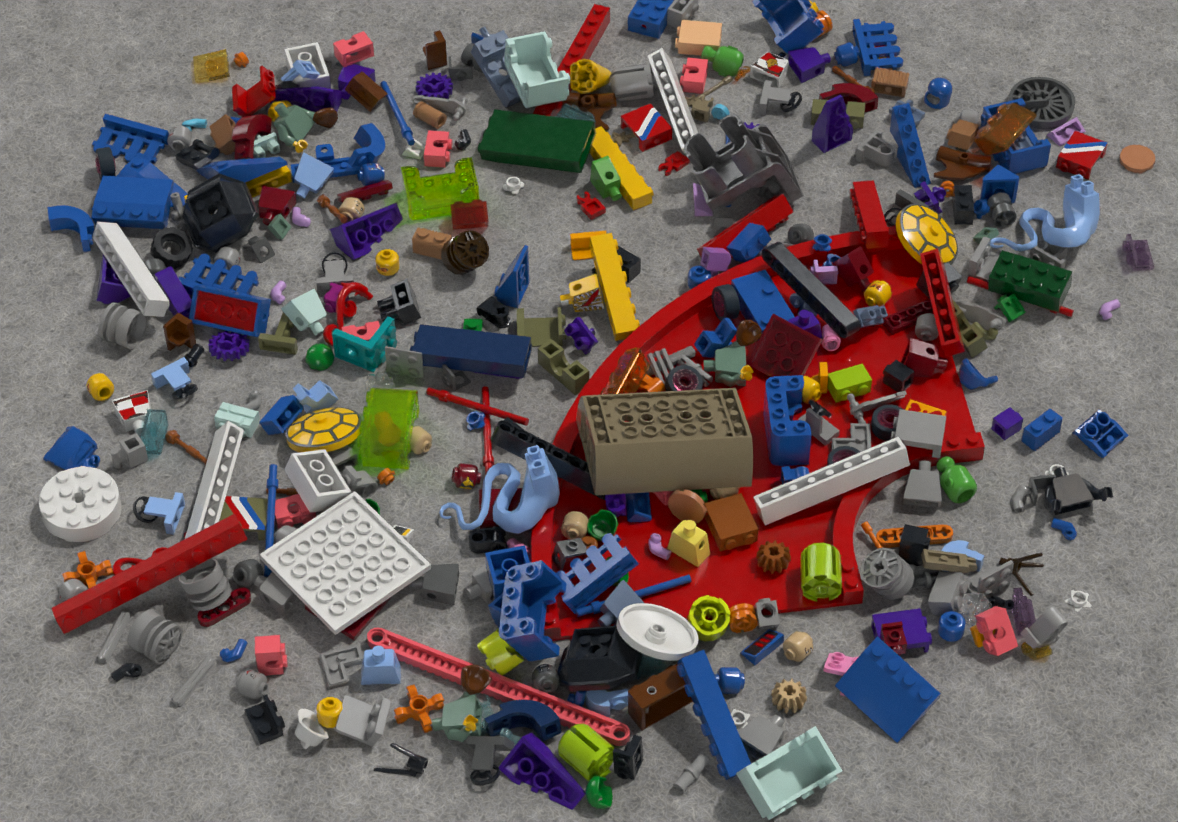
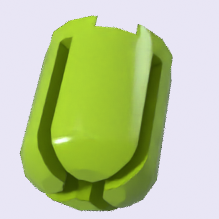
M813 543L802 551L800 557L803 596L813 601H817V598L828 597L829 601L833 600L841 594V555L836 547L827 543Z
M576 724L564 733L558 744L560 758L589 782L593 776L605 778L611 773L609 768L613 763L614 747L595 730L586 724Z

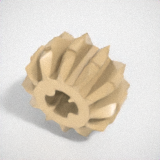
M784 678L781 683L776 682L775 688L771 693L773 705H777L778 711L784 708L786 714L789 712V709L794 714L797 712V709L802 710L807 701L805 687H801L800 681L794 683L792 678L790 682H787Z

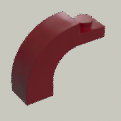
M258 114L245 116L238 120L232 133V141L235 142V160L253 159L255 136L257 133L260 136L271 134V117Z

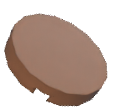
M1129 145L1122 149L1120 153L1121 165L1134 173H1143L1152 169L1155 164L1153 151L1142 145Z
M675 490L668 500V506L672 514L682 521L692 520L695 523H699L703 520L707 512V508L703 505L705 503L703 499L690 490Z

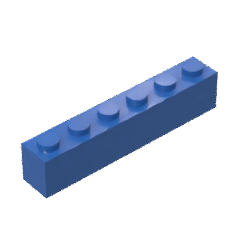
M704 650L681 658L677 662L676 668L679 676L683 677L686 683L684 687L687 696L691 697L694 703L693 711L702 722L701 730L703 735L708 737L710 742L709 750L718 761V772L721 776H724L725 780L736 777V773L750 765L751 762Z

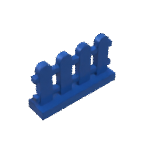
M853 19L852 32L855 44L860 52L859 60L863 76H870L871 70H875L876 67L897 70V68L903 66V59L901 57H894L900 54V47L894 45L897 43V36L888 34L894 31L892 23L881 21L880 24L864 23V25H861L860 19Z
M105 114L103 117L105 127H101V135L97 141L94 140L92 143L95 153L98 148L110 147L113 158L123 154L125 155V160L130 162L138 155L151 163H156V156L159 150L164 149L165 145H168L169 132L168 130ZM113 136H116L117 138L113 145H109ZM129 140L133 141L129 149H124ZM144 145H148L145 153H140Z
M201 254L198 259L194 258V266L191 271L185 273L184 278L179 276V280L186 292L192 296L194 286L207 285L235 291L233 287L240 280L242 282L235 292L249 294L254 286L257 287L259 284L255 271H249L246 276L241 275L242 270L239 265H234L230 270H227L224 260L219 259L214 264H211L208 254ZM206 268L209 269L210 271L207 274L206 278L202 279L201 277L205 272ZM221 275H226L221 285L217 284Z
M611 533L605 534L602 538L604 545L598 549L596 546H590L586 551L588 556L586 559L581 561L579 558H575L570 563L572 570L568 573L564 571L556 573L567 583L566 592L561 597L574 614H576V609L585 607L639 564L626 546L624 548L620 546L618 542L621 539L617 534L615 536ZM609 550L612 557L606 561L602 554ZM591 563L596 567V570L592 573L586 568ZM577 575L580 582L574 586L570 579Z

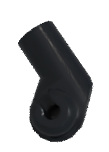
M467 129L460 131L461 139L459 138V142L455 141L454 143L458 150H464L471 144V138Z
M991 596V598L986 600V606L989 609L998 606L1011 610L1014 608V602L1010 599L1004 600L997 596Z
M125 663L110 675L118 682L123 677L140 676L142 668L138 664Z

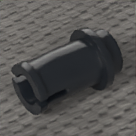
M200 344L193 345L190 352L184 356L188 361L189 367L196 366L197 360L204 352V348Z

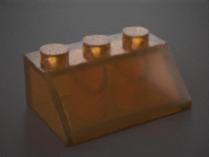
M1016 103L1002 104L997 109L998 112L987 120V125L978 130V135L973 140L986 156L1007 151L1037 115Z
M632 348L624 352L623 356L618 360L615 371L611 373L608 384L602 389L600 395L636 393L650 367L640 348Z

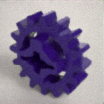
M432 72L430 76L425 74V78L420 77V81L416 82L417 95L449 99V95L453 94L451 78L447 79V75L441 76V73L435 75Z
M226 330L223 333L218 332V336L212 335V339H209L208 344L211 356H216L217 360L223 358V361L227 359L233 361L236 358L240 359L241 355L246 356V352H249L250 347L247 335L235 332L228 333Z

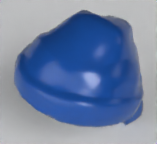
M967 358L962 360L959 369V379L961 384L967 389L973 390L980 386L987 387L989 384L998 381L997 376L984 378Z

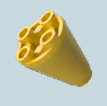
M581 59L570 66L571 88L578 93H591L610 83L611 72L592 60Z

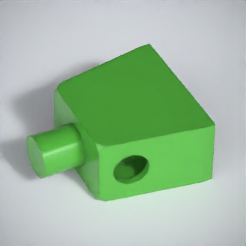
M609 156L592 161L590 182L603 199L610 196L613 201L619 200L622 197L619 191L621 179Z

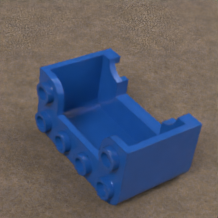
M809 0L752 1L754 6L762 11V16L768 21L776 35L774 41L787 54L788 51L803 49L824 32V25L816 18L818 15L810 8L812 5Z
M1023 98L983 107V113L980 117L981 127L979 128V135L985 139L987 149H991L994 161H998L1000 166L1014 174L1046 167L1051 148L1048 139L1038 140L1027 123L1028 115L1023 113V107L1026 106ZM1021 125L1027 131L1026 135L1033 146L1014 151L1004 135V130L1013 129Z
M803 375L774 376L766 380L763 416L769 460L776 466L809 465L811 427L802 420L790 421L793 420L795 412H802Z
M542 560L513 566L507 571L505 576L499 636L527 661L558 657L560 647L556 643H552L550 637L544 636L547 605L556 603V595L559 592H566L567 583Z

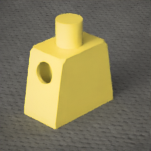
M683 520L673 530L667 549L699 567L710 555L707 533L696 527V523L692 520Z

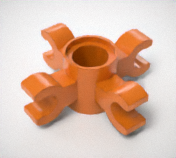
M83 551L77 553L80 562L77 571L65 572L62 575L64 582L70 579H77L85 586H88L89 589L96 585L99 576H110L113 574L110 560H105L95 566L92 561H88L86 553Z
M414 684L407 686L410 706L394 709L397 724L413 718L416 721H420L424 733L432 731L429 711L443 709L444 698L442 694L439 693L427 699L423 695H418Z

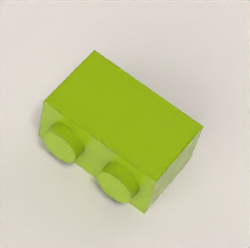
M863 364L828 374L827 388L835 402L848 400V394H853L856 397L871 392L872 379Z

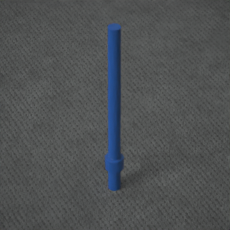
M382 81L380 85L387 92L386 98L399 123L401 134L407 140L408 145L412 146L415 144L412 130L407 126L387 82Z
M276 464L269 465V478L266 484L268 503L265 550L273 546L276 489H278L279 483ZM264 564V576L268 577L272 571Z
M688 574L634 592L642 598L690 583L691 577ZM605 601L591 602L589 606L576 609L577 617L593 613V615L601 613L600 607Z

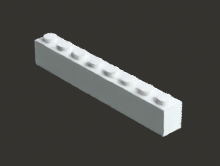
M661 48L648 55V59L681 150L685 154V143L690 137L697 134L698 131L672 61L664 49Z
M97 222L92 238L144 316L164 317L166 310L169 308V300L117 223Z
M227 421L215 431L185 539L219 522L244 432L243 429L230 421Z
M896 437L753 497L758 515L764 525H767L910 465L907 449L900 438Z

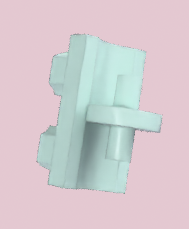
M275 132L263 137L258 133L256 134L254 158H265V152L268 150L272 154L280 152V145Z

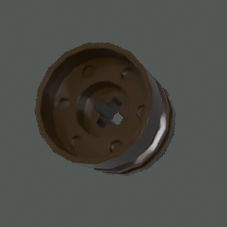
M471 230L464 231L444 243L441 250L444 266L450 272L457 275H463L477 269L489 257V246L486 239L480 233Z

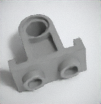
M876 129L867 136L862 144L860 143L855 150L856 160L862 163L864 157L879 165L889 166L893 163L895 148L892 144L883 140V132Z
M1047 243L1041 249L1038 248L1039 244L1031 249L1030 259L1064 269L1069 247H1059Z
M345 466L342 477L351 493L355 491L360 497L366 498L369 494L372 495L377 491L378 484L366 471H356L352 466Z
M1052 606L1029 629L1028 627L1025 628L1021 635L1025 638L1026 643L1035 649L1059 640L1061 637L1060 633L1069 622L1056 606Z

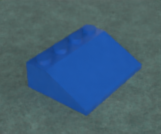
M103 176L94 200L91 218L95 225L97 222L117 223L119 227L163 229L168 226L171 205L170 195L173 191L174 180Z
M878 636L861 653L835 685L840 692L897 743L935 704L941 694Z

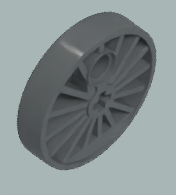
M1048 77L1023 79L1012 87L1009 94V101L1023 98L1026 106L1023 107V113L1028 115L1027 123L1032 128L1052 129L1059 127L1069 121L1075 108V96L1070 88L1062 82ZM1041 113L1043 116V120L1039 119Z

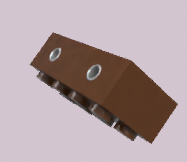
M678 664L668 666L663 672L652 675L647 681L640 685H634L628 691V714L642 731L693 702L692 698L686 694L684 687L686 683L683 677L681 678L677 672L676 666Z

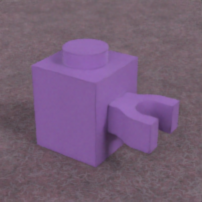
M703 247L700 265L706 270L711 271V278L718 275V271H726L731 263L729 252L724 248Z

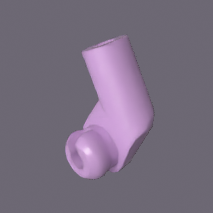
M299 207L292 208V222L301 227H308L311 223L310 218L302 215Z
M281 280L270 292L272 300L276 301L277 304H281L285 300L282 291L286 288V283Z
M1118 299L1104 303L1099 312L1102 315V319L1112 318L1110 311L1119 308L1120 302Z
M652 534L648 540L651 553L668 560L671 551L662 547L659 534Z

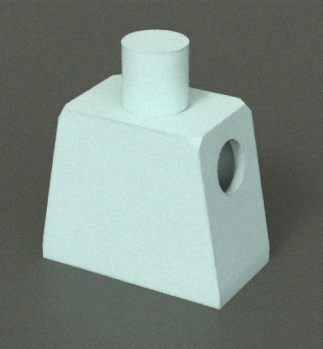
M315 289L289 301L281 308L299 331L310 327L315 336L323 332L324 328L319 321L326 317L327 313Z

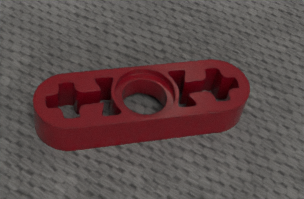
M238 588L232 591L228 599L221 605L210 610L199 611L197 615L199 624L204 627H210L249 605L251 602L250 591L247 588ZM238 596H245V599L238 598ZM222 605L230 606L227 611L219 609ZM204 615H207L208 617L210 616L211 618H204Z

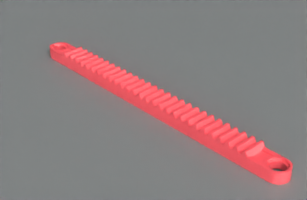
M373 628L367 633V642L370 648L382 646L384 649H393L399 661L405 662L408 665L411 664L416 668L419 667L423 671L426 670L428 673H434L436 676L449 679V681L456 682L461 685L462 668L473 665L383 628ZM374 636L383 637V639L379 642H374L372 640ZM487 670L492 681L480 692L481 694H486L489 697L492 696L494 699H499L504 703L513 700H533L543 703L558 715L562 726L571 728L576 724L589 725L607 742L615 746H624L630 740V729L622 722ZM622 731L625 733V736L617 738L614 736V733Z

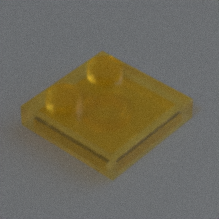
M226 49L193 57L196 83L230 77Z

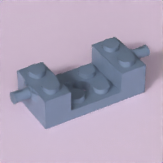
M484 26L479 29L484 38L474 44L471 54L503 106L508 108L522 101L509 74L503 76L499 73L500 69L507 71L504 56L506 39L509 38L504 30L490 35Z

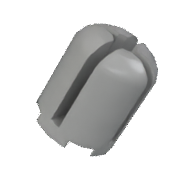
M651 64L618 67L612 70L610 75L611 90L615 93L617 101H633L651 98L652 96L655 97Z

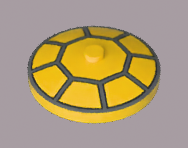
M910 204L898 213L896 217L898 237L904 248L914 259L922 264L920 253L938 248L944 264L947 262L952 264L958 255L956 237L948 223L937 212L921 204Z
M343 407L323 408L304 414L294 420L288 426L285 436L288 446L296 452L324 449L330 452L340 449L358 438L363 430V423L359 413L352 409Z

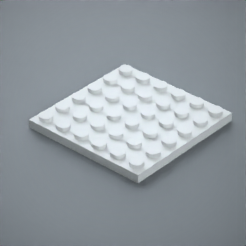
M355 491L260 554L261 561L335 635L431 569V564Z

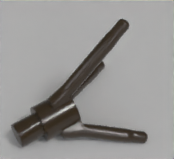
M1043 553L1014 559L1000 558L999 565L1012 560L1014 563L1012 574L1030 596L1034 595L1018 572L1021 567H1044V564L1023 562L1041 557Z

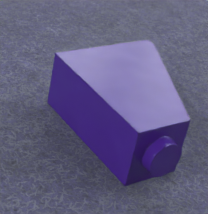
M170 266L155 273L156 282L169 300V311L173 316L180 313L189 319L192 300L173 268Z

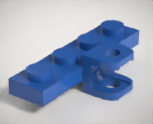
M331 144L316 146V159L334 168L330 178L356 175L357 171L360 170L361 166L351 167L347 163L350 157L334 159ZM323 149H327V150H328V151L325 152V153L321 152V150H323ZM291 164L293 183H295L294 178L299 164Z

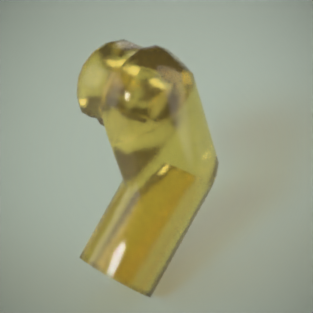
M1026 642L1021 645L1022 653L1033 660H1039L1053 654L1050 645L1035 649Z

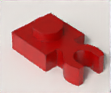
M676 151L665 159V163L659 165L658 171L667 169L665 176H669L673 169L678 172L688 165L690 160L679 151Z
M587 191L584 192V198L577 195V203L581 205V210L590 220L606 213V207L596 197L591 199Z

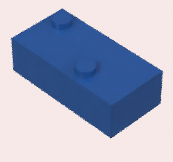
M766 270L731 280V285L738 295L741 313L746 320H752L759 325L761 334L765 330L772 314H776L787 321L795 317Z

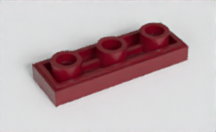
M384 180L339 193L337 197L342 203L346 198L350 197L367 200L377 193L378 195L389 193L388 190H391L393 186L392 182Z
M931 299L883 318V324L892 335L916 325L919 316L926 313L934 314Z

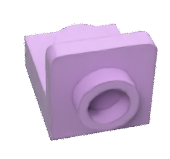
M813 260V267H810V272L823 285L837 284V266L819 267L818 260Z

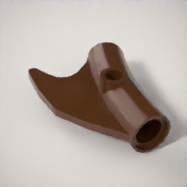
M569 92V96L563 101V106L568 109L575 119L594 121L595 128L602 126L604 130L608 131L610 128L601 120V117L610 109L616 108L617 103L614 92L603 94Z
M941 146L937 152L936 161L941 162L946 169L935 172L933 177L948 180H965L984 172H990L991 156L971 154Z

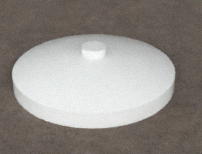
M637 603L623 608L619 614L616 626L620 636L627 644L645 655L661 660L676 661L693 654L697 647L698 634L695 628L684 617L668 608L654 604Z

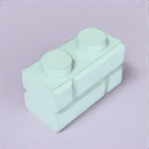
M222 402L214 416L215 427L219 429L227 421H230L244 430L242 438H251L260 422L259 411Z

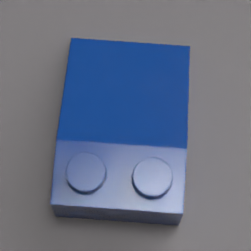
M524 245L508 266L506 272L502 274L500 285L496 286L494 296L497 297L499 302L514 308L519 307L530 283L529 251L527 245Z

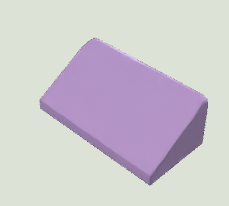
M1076 117L1054 129L1046 136L1057 145L1062 146L1068 142L1074 131L1085 133L1086 131Z
M693 183L695 216H713L712 210L706 204L701 185Z

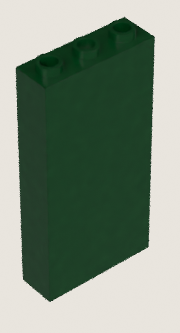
M494 109L492 116L489 117L488 127L483 132L482 142L478 144V153H480L482 160L582 173L596 135L594 121Z

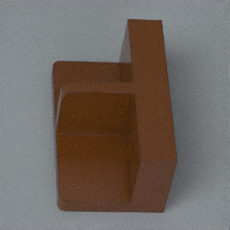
M440 30L434 32V42L427 43L423 47L428 70L447 65L446 40Z
M364 72L354 76L345 88L369 112L377 106L380 100L387 96V92Z
M177 313L163 326L167 350L171 351L176 346L180 347L183 344L192 349L193 345L196 344L193 322L182 314Z

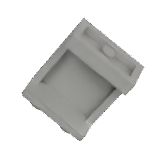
M900 409L899 416L894 417L893 428H896V432L892 431L891 439L899 437L906 446L933 449L932 457L940 458L946 416Z

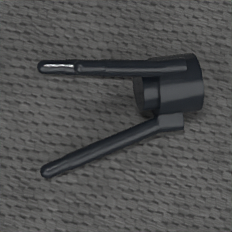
M391 743L390 746L409 757L407 767L410 770L374 768L376 772L416 777L417 773H424V769H426L428 764V758L414 754L395 743Z

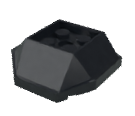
M219 173L188 191L182 217L194 246L216 253L222 247H227L247 236L259 213L247 184Z
M617 626L575 629L569 645L563 651L557 672L560 686H563L570 692L605 690L620 686L626 681H633L637 679L643 653L637 651L622 639Z

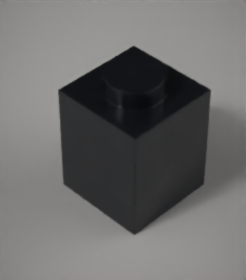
M895 360L891 365L888 364L883 370V383L897 392L905 391L913 383L914 370L898 360Z

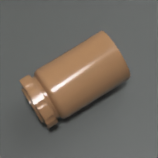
M423 101L417 103L413 110L414 117L436 129L442 127L447 119L446 114Z

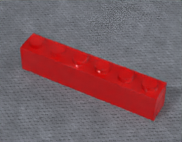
M874 180L852 182V189H849L850 199H852V208H854V216H856L859 233H861V242H865L866 249L888 247V228Z
M784 194L773 196L697 248V251L701 257L703 247L724 248L729 252L727 246L749 223L762 225L767 232H770L776 228L775 225L777 223L781 224L789 219L788 216L793 213V210Z
M938 248L920 253L946 357L963 353L965 350L941 254Z

